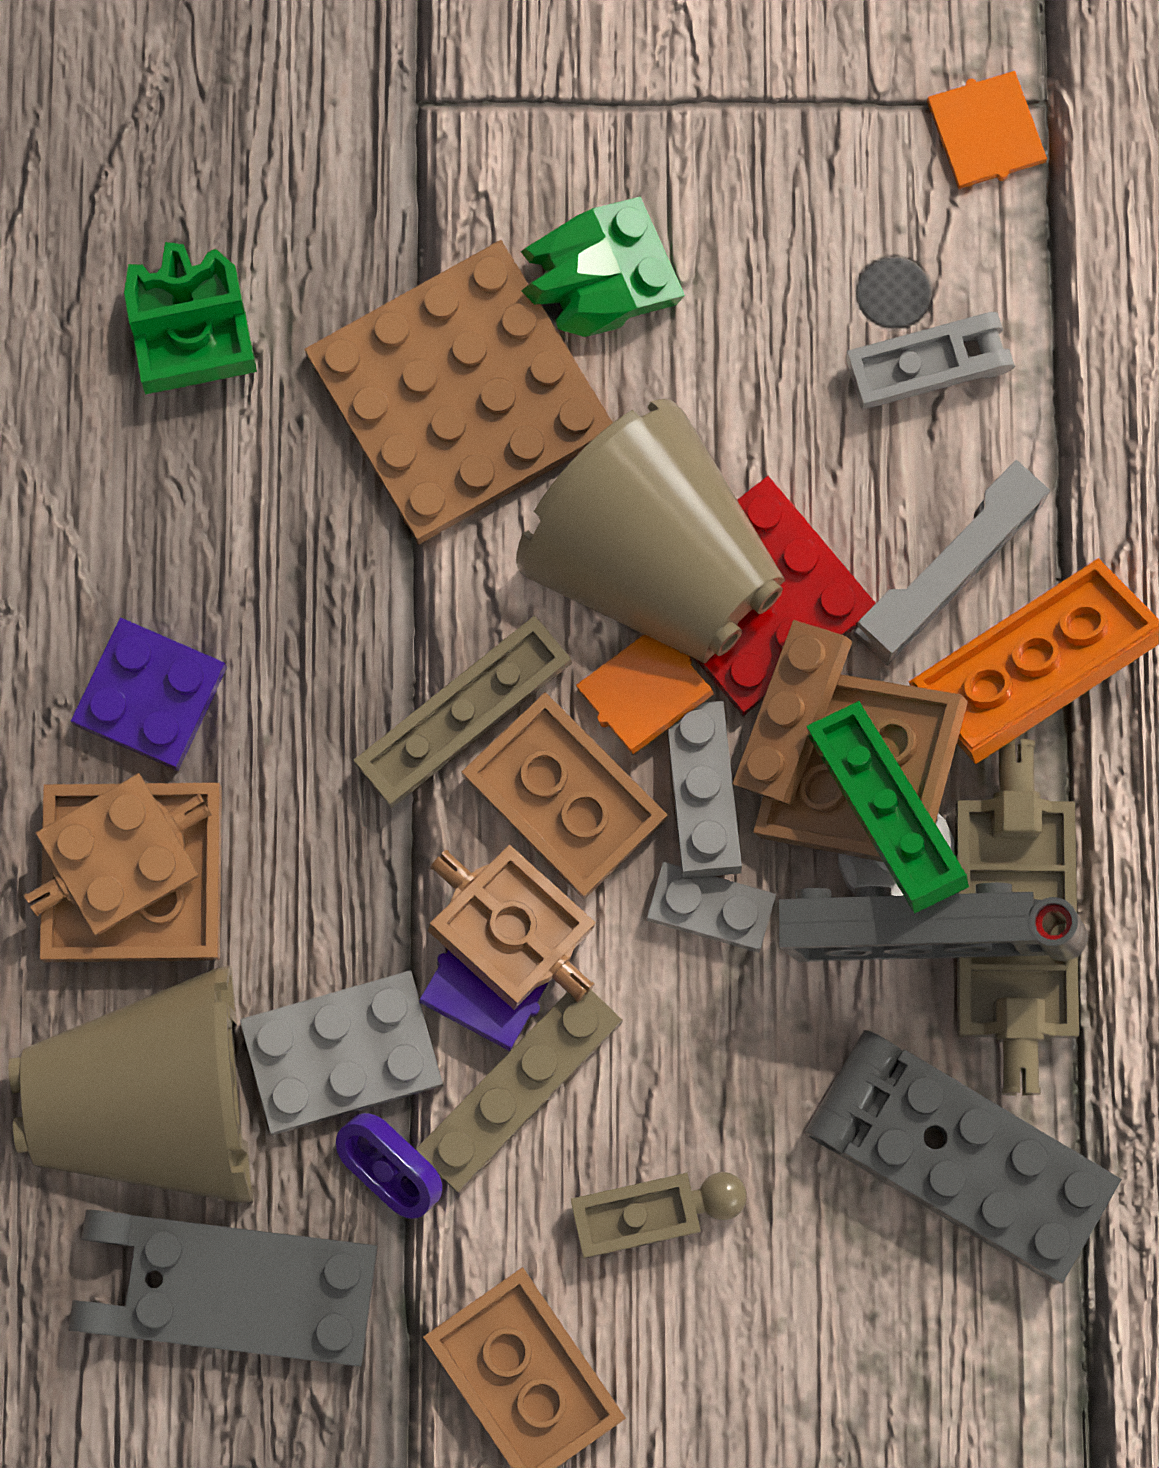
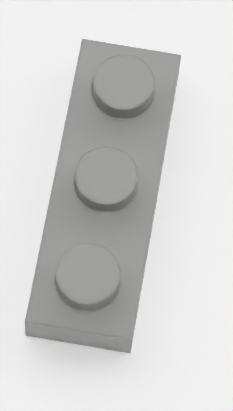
M724 702L702 703L667 729L683 878L739 874L742 870Z

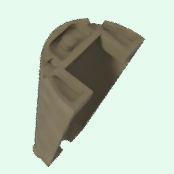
M658 399L649 403L647 408L651 412L642 417L634 410H631L597 435L567 465L533 511L539 516L540 523L534 534L529 530L522 533L518 544L516 563L518 570L526 578L706 663L714 654L718 656L725 654L738 641L742 630L737 624L748 612L754 609L758 614H762L777 601L783 590L780 585L785 579L685 412L671 400Z
M218 967L28 1046L23 1049L21 1057L10 1058L8 1067L10 1087L13 1094H21L22 1117H14L13 1135L17 1153L29 1152L33 1164L38 1167L238 1203L253 1202L248 1142L242 1138L232 1034V1026L237 1025L232 967Z

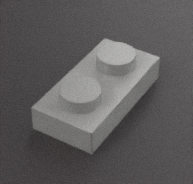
M663 862L647 921L760 953L776 894L715 876L683 878L682 867Z

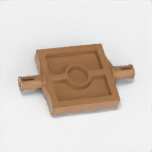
M138 773L36 832L51 858L55 878L30 893L24 894L25 899L31 905L50 894L48 897L30 906L34 914L39 916L40 913L67 898L81 910L93 933L98 936L200 877L185 852L184 839L181 832L212 814L207 805H204L205 802L200 793L169 812L166 807L155 800L141 774ZM204 805V806L201 807L200 809H198V810L194 811L193 813H191V814H189V815L186 816V814H188V813L192 812L193 810L197 809L198 807Z
M510 844L490 864L478 868L472 873L452 856L448 850H445L441 853L440 857L436 858L430 869L434 870L452 886L455 892L450 904L430 922L427 931L513 1010L536 987L546 984L552 979L576 999L577 1003L583 999L584 995L586 996L595 983L584 976L569 960L573 950L593 930L596 922Z

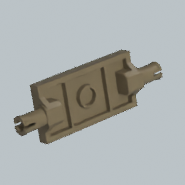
M1014 739L999 749V792L994 793L992 799L957 800L955 804L956 858L967 874L969 888L956 894L976 893L975 885L980 883L1012 884V892H1033L1034 899L1039 900L1049 897L1062 898L1068 901L1077 912L1075 801H1049L1041 799L1040 793L1034 789L1035 741L1021 739V744L1017 745L1016 762ZM1066 924L1055 926L1051 935L1061 934L1065 930ZM1050 956L957 958L958 1037L997 1038V1041L1003 1042L1002 1095L1016 1096L1017 1093H1020V1071L1022 1073V1096L1040 1095L1038 1042L1044 1041V1038H1077L1079 1036L1078 957L1069 961L1055 960Z

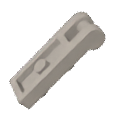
M988 312L848 350L846 361L861 409L865 410L982 377H996L1014 369L1015 365L1010 349H1003L999 337L1003 327L998 313ZM977 341L981 354L968 358L964 342Z

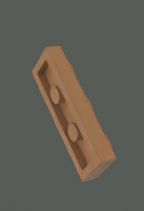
M793 620L733 780V785L792 806L814 747L809 739L806 726L825 717L852 645V640L844 635Z

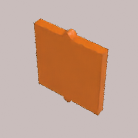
M1015 71L979 82L970 78L966 81L965 86L927 98L930 112L958 189L997 178L999 181H1005L1010 173L1046 163L1047 157Z
M645 634L576 684L578 691L598 713L597 719L600 726L604 728L609 726L632 754H635L682 719L688 712L693 711L714 695L711 687L691 666L690 656L680 653L678 650Z

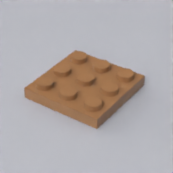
M840 674L825 717L860 701L931 818L936 823L968 701L961 694ZM813 747L792 806L763 796L753 831L761 839L883 862L815 747Z
M146 783L155 800L166 807L169 812L194 798L199 793L205 802L204 805H207L210 810L211 816L204 818L181 832L184 839L185 852L200 877L98 936L93 933L81 910L66 898L41 913L40 960L43 962L220 960L222 786L220 783ZM44 784L43 828L119 784ZM202 805V806L198 807L197 809L193 810L192 812L186 814V816L189 815V814H191V813H193L194 811L200 809V808L203 807L204 805ZM43 844L41 886L55 878L51 858Z

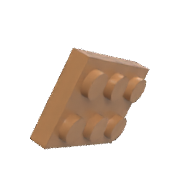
M546 692L461 771L462 777L583 899L592 893L668 819V814Z
M523 1267L423 1336L511 1468H557L626 1419Z

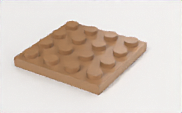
M502 240L495 242L304 349L306 357L418 545L577 456L597 435L613 423L542 305H534L521 292L529 284Z

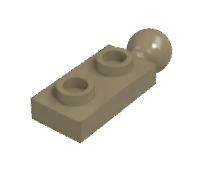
M718 1172L710 1175L702 1183L700 1189L692 1191L688 1173L580 1196L570 1200L583 1259L700 1233L697 1214L706 1212L714 1219H732L744 1209L747 1201V1192L743 1182L737 1176L728 1172Z

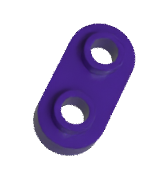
M362 1113L355 1116L337 1133L336 1150L341 1161L395 1213L406 1218H419L440 1200L443 1189L441 1178L436 1169L382 1118L373 1114Z

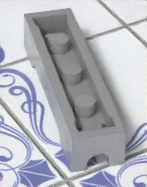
M1016 459L985 491L984 499L979 504L978 516L907 589H889L858 621V628L854 632V636L888 666L1043 506L1050 489Z

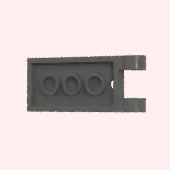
M86 1210L81 1240L134 1247L126 1306L72 1300L69 1331L362 1367L377 1245L135 1216L100 1210ZM151 1271H159L163 1276V1282L158 1288H150L147 1285L146 1278Z

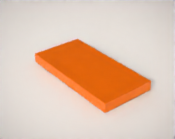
M1097 558L908 682L910 686L961 694L968 701L957 744L976 765L1159 645V619Z

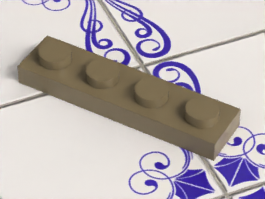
M534 615L356 757L354 763L386 803L393 808L570 666L572 659Z
M592 990L586 996L584 995L583 999L578 1003L567 992L416 1148L457 1193L474 1178L623 1022V1019Z

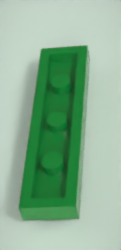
M860 701L807 725L810 741L914 914L969 888L967 874Z

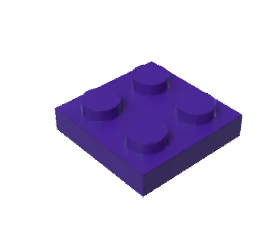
M120 617L73 714L71 722L78 728L179 771L227 670L225 662Z

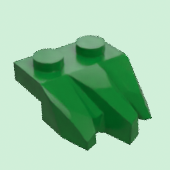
M641 196L587 210L521 251L529 263L542 265L545 270L543 276L527 285L521 292L534 305L560 302L563 311L556 319L557 329L578 336L589 337L619 329L629 318L676 306L685 296Z
M165 242L162 266L157 273H149L143 264H128L124 295L145 395L257 372L236 267L216 248L207 252L201 264L192 266L184 244Z

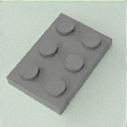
M411 970L240 1019L269 1130L272 1135L444 1086Z

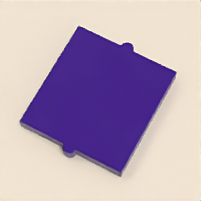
M448 950L446 954L441 953L438 955V969L422 994L419 1003L502 1048L511 1051L528 1019L538 1015L540 1010L538 1002L549 982L536 987L513 1010Z

